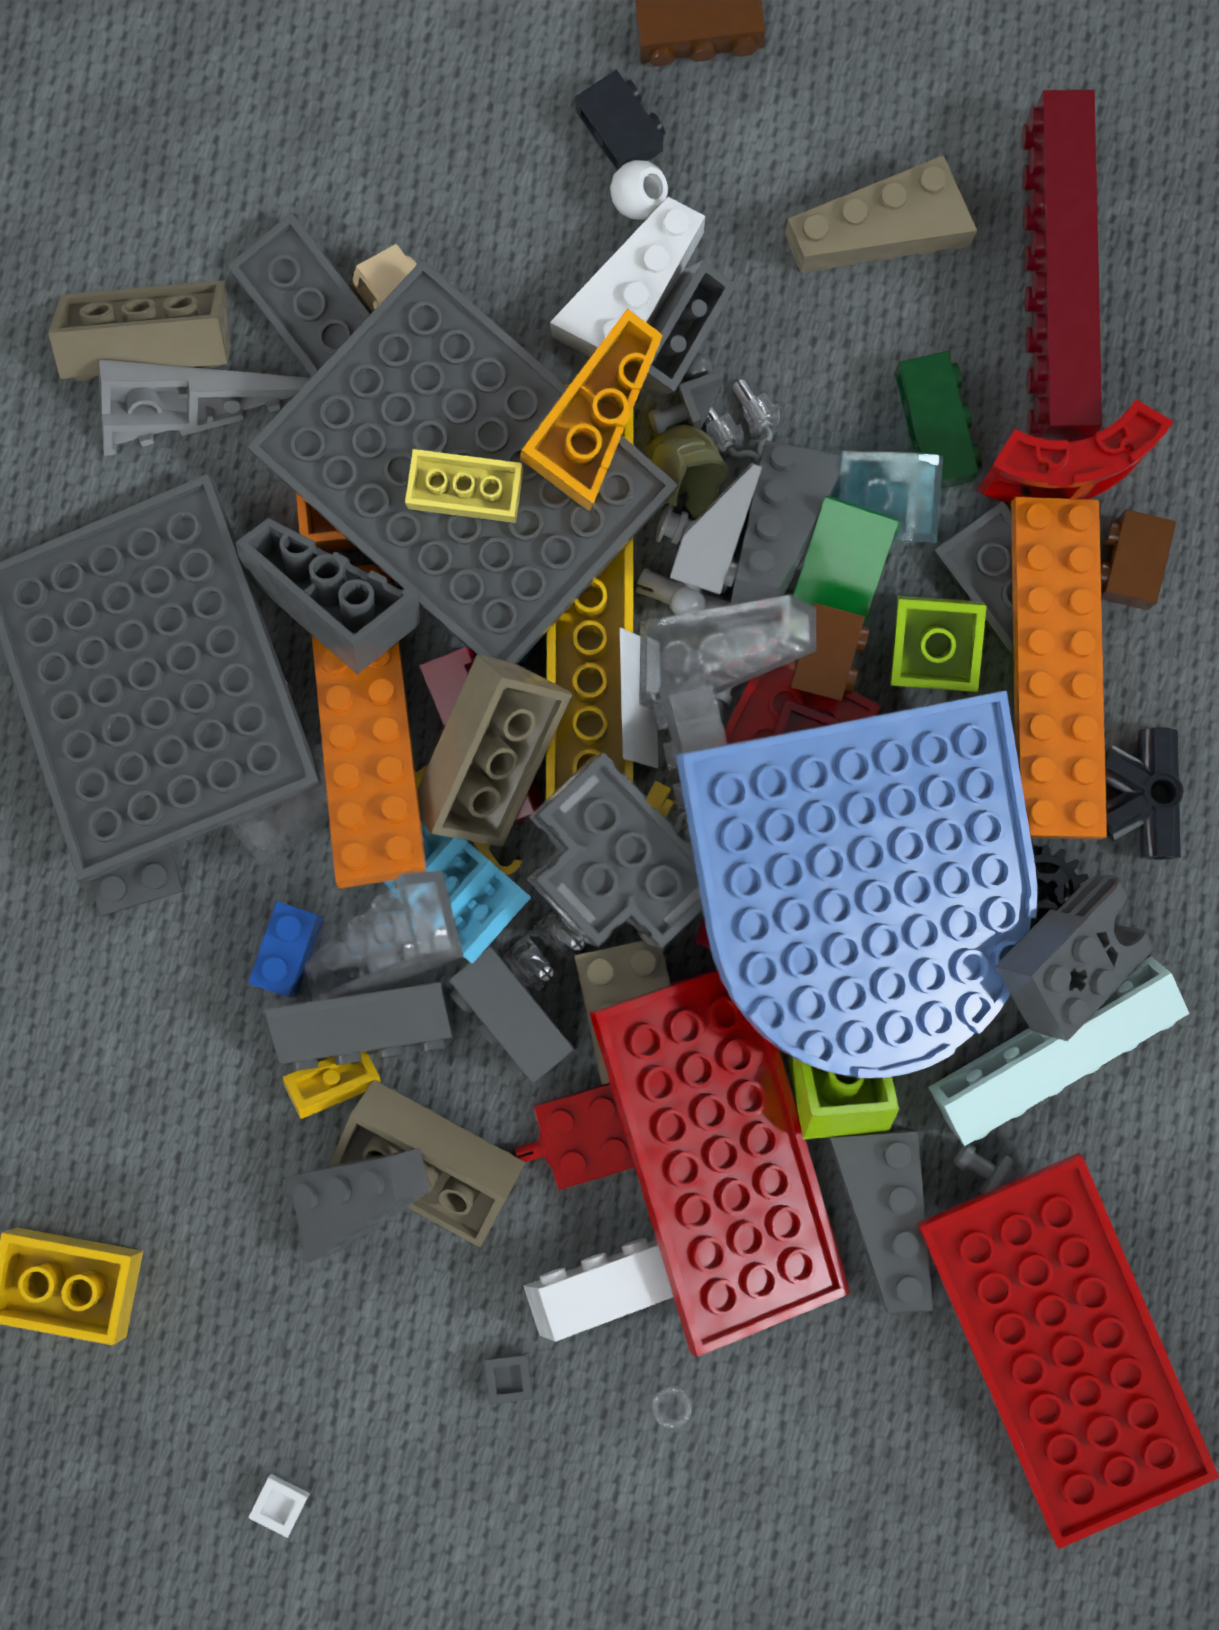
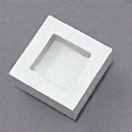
M270 1474L248 1518L288 1538L310 1493Z

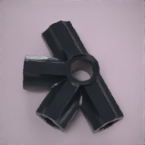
M1170 727L1141 729L1138 731V759L1114 745L1105 754L1106 786L1120 794L1106 802L1107 837L1113 842L1140 827V859H1178L1181 857L1179 803L1184 793L1183 785L1179 780L1178 730L1171 729ZM1152 784L1164 787L1168 796L1166 804L1154 801L1150 792Z

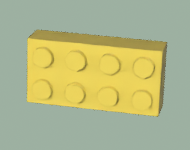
M413 449L405 504L411 510L516 523L523 477L522 463Z

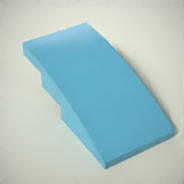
M421 822L427 875L385 881L383 883L473 964L531 897L467 840L431 834Z

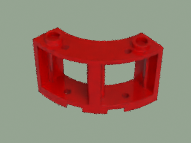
M1135 399L1122 417L1094 436L1080 441L1068 443L1067 440H1047L1014 429L978 487L977 492L1011 505V501L1015 497L1061 498L1069 500L1092 499L1123 480L1160 441L1174 421ZM1027 487L1030 490V495H1023L1021 488Z

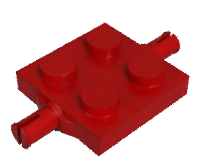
M610 1083L534 1105L540 1127L539 1141L515 1147L516 1156L524 1162L544 1157L552 1168L558 1190L635 1168Z

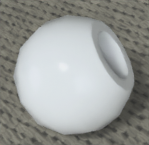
M632 160L625 163L614 174L610 186L612 201L617 210L622 215L637 220H646L662 204L668 194L667 181L662 171L651 162Z

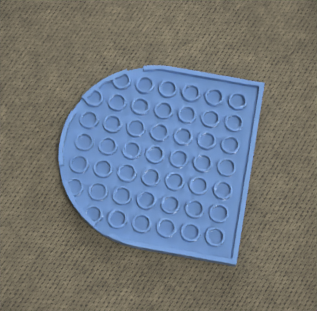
M1007 691L993 692L676 755L712 955L721 980L733 1002L748 1022L764 1038L796 1060L821 1070L862 1078L891 1077L929 1067L955 1053V1048L963 1044L974 1033L982 1032L998 1014L1011 994L995 966L1030 931L1031 917L1036 918L1037 913L1035 861Z

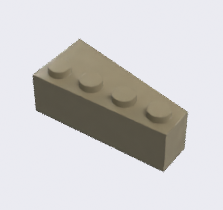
M942 155L788 218L785 238L800 272L803 273L849 266L859 262L893 259V257L912 254L922 255L955 248V250L969 248L977 229L946 159Z

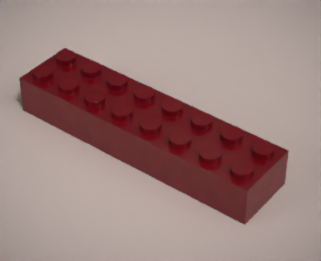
M1043 90L1037 105L1031 106L1029 123L1023 124L1021 134L1022 150H1029V164H1024L1022 172L1023 190H1030V205H1025L1023 211V230L1030 231L1031 245L1025 246L1023 261L1024 271H1031V286H1027L1025 289L1024 307L1025 312H1032V327H1027L1025 350L1026 353H1033V368H1028L1026 374L1027 394H1034V409H1029L1027 414V434L1047 440H1067L1069 443L1094 436L1102 426L1095 90Z

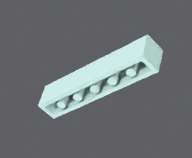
M1151 956L1145 959L1068 1042L1031 1031L1028 1028L928 1088L948 1126L962 1144L966 1146L974 1140L982 1139L991 1130L1006 1121L1021 1116L1027 1109L1045 1098L1060 1093L1064 1087L1084 1075L1097 1071L1101 1065L1118 1055L1133 1050L1140 1042L1157 1032L1170 1028L1176 1021L1188 1015L1189 1011L1172 973Z

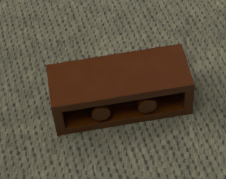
M635 0V18L641 63L650 62L653 66H666L673 63L677 58L686 57L702 62L714 58L716 54L732 52L735 56L744 57L752 55L757 49L764 47L765 23L762 0Z

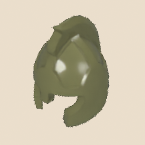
M674 425L668 427L666 432L657 434L648 446L644 448L647 451L646 457L678 484V489L665 503L677 506V496L688 493L689 499L685 506L693 518L700 516L718 496L719 486L729 477L728 465L718 453V448L714 441L705 432L694 426Z

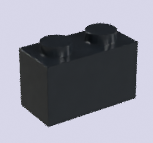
M616 69L575 96L577 115L618 171L627 162L632 160L649 161L663 152L665 129L656 114L652 112L648 115L641 105L642 97L636 85L630 79L624 81Z

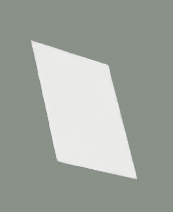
M620 627L623 759L658 768L655 643Z

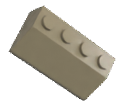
M220 280L60 295L48 332L60 379L74 378L79 381H85L98 376L99 359L214 369L221 364H227L230 352L226 281Z
M477 654L417 789L421 822L431 834L503 847L573 694L567 689L515 663Z
M373 1080L352 1111L330 1165L420 1148L430 1192L407 1208L481 1248L526 1163L508 1151L496 1147L476 1136L471 1131L445 1119L433 1110L425 1108L405 1097L395 1089Z

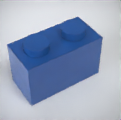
M276 901L248 984L286 997L297 998L324 916Z

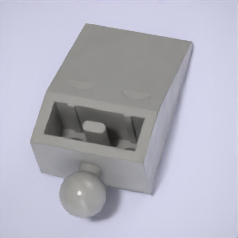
M751 463L684 531L670 574V578L686 583L684 587L679 588L673 594L671 599V608L678 618L694 620L703 613L705 598L701 592L702 588L720 594L723 584L731 587L739 564L738 559L732 556L762 469L761 466Z

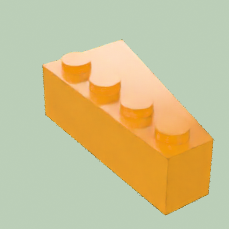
M628 308L523 447L520 455L521 461L589 512L597 497L663 336Z

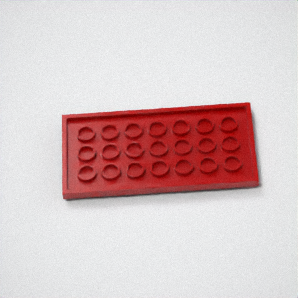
M718 969L590 1012V1018L690 1354L699 1357L850 1294L806 1140L802 1136L799 1116L779 1049L764 1038L744 1017L729 995L721 980Z
M1076 1153L917 1223L1057 1549H1061L1219 1479L1214 1463L1081 1154Z

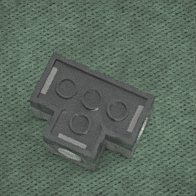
M601 753L591 757L529 816L538 828H542L549 835L548 839L558 850L547 859L548 862L541 869H537L527 880L586 943L599 946L610 936L609 933L617 925L620 926L626 921L636 928L637 934L648 945L663 948L703 909L693 849L687 841H683L675 833L676 829L663 815L647 803L646 797L625 774L621 775L613 766L612 760L605 753Z

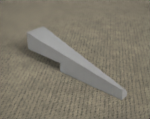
M99 359V393L104 456L117 454V444L139 439L142 447L154 444L153 435L157 433L179 430L181 435L185 436L244 420L243 410L266 404L269 413L281 410L280 400L294 397L311 378Z

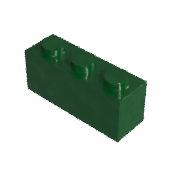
M949 351L900 361L894 374L923 492L973 482L979 472L978 469L982 468V457L978 444L971 443L968 428L972 427V416L968 404L961 403L958 388L962 387V376L958 363H951Z

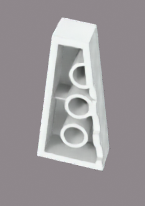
M667 197L550 322L552 337L591 357L627 308L651 326L704 234L705 216Z
M646 1238L629 1242L621 1246L623 1250L621 1253L607 1257L606 1253L597 1254L582 1260V1266L568 1271L565 1268L556 1269L541 1275L538 1281L523 1285L539 1336L558 1341L673 1298L657 1240L648 1243Z

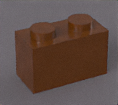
M1128 509L1117 518V521H1110L1104 540L1105 545L1111 546L1108 560H1101L1100 562L1101 599L1147 611L1157 604L1176 521Z
M813 603L790 687L842 701L844 693L852 694L858 674V669L851 668L855 651H864L870 627L863 626L865 616Z

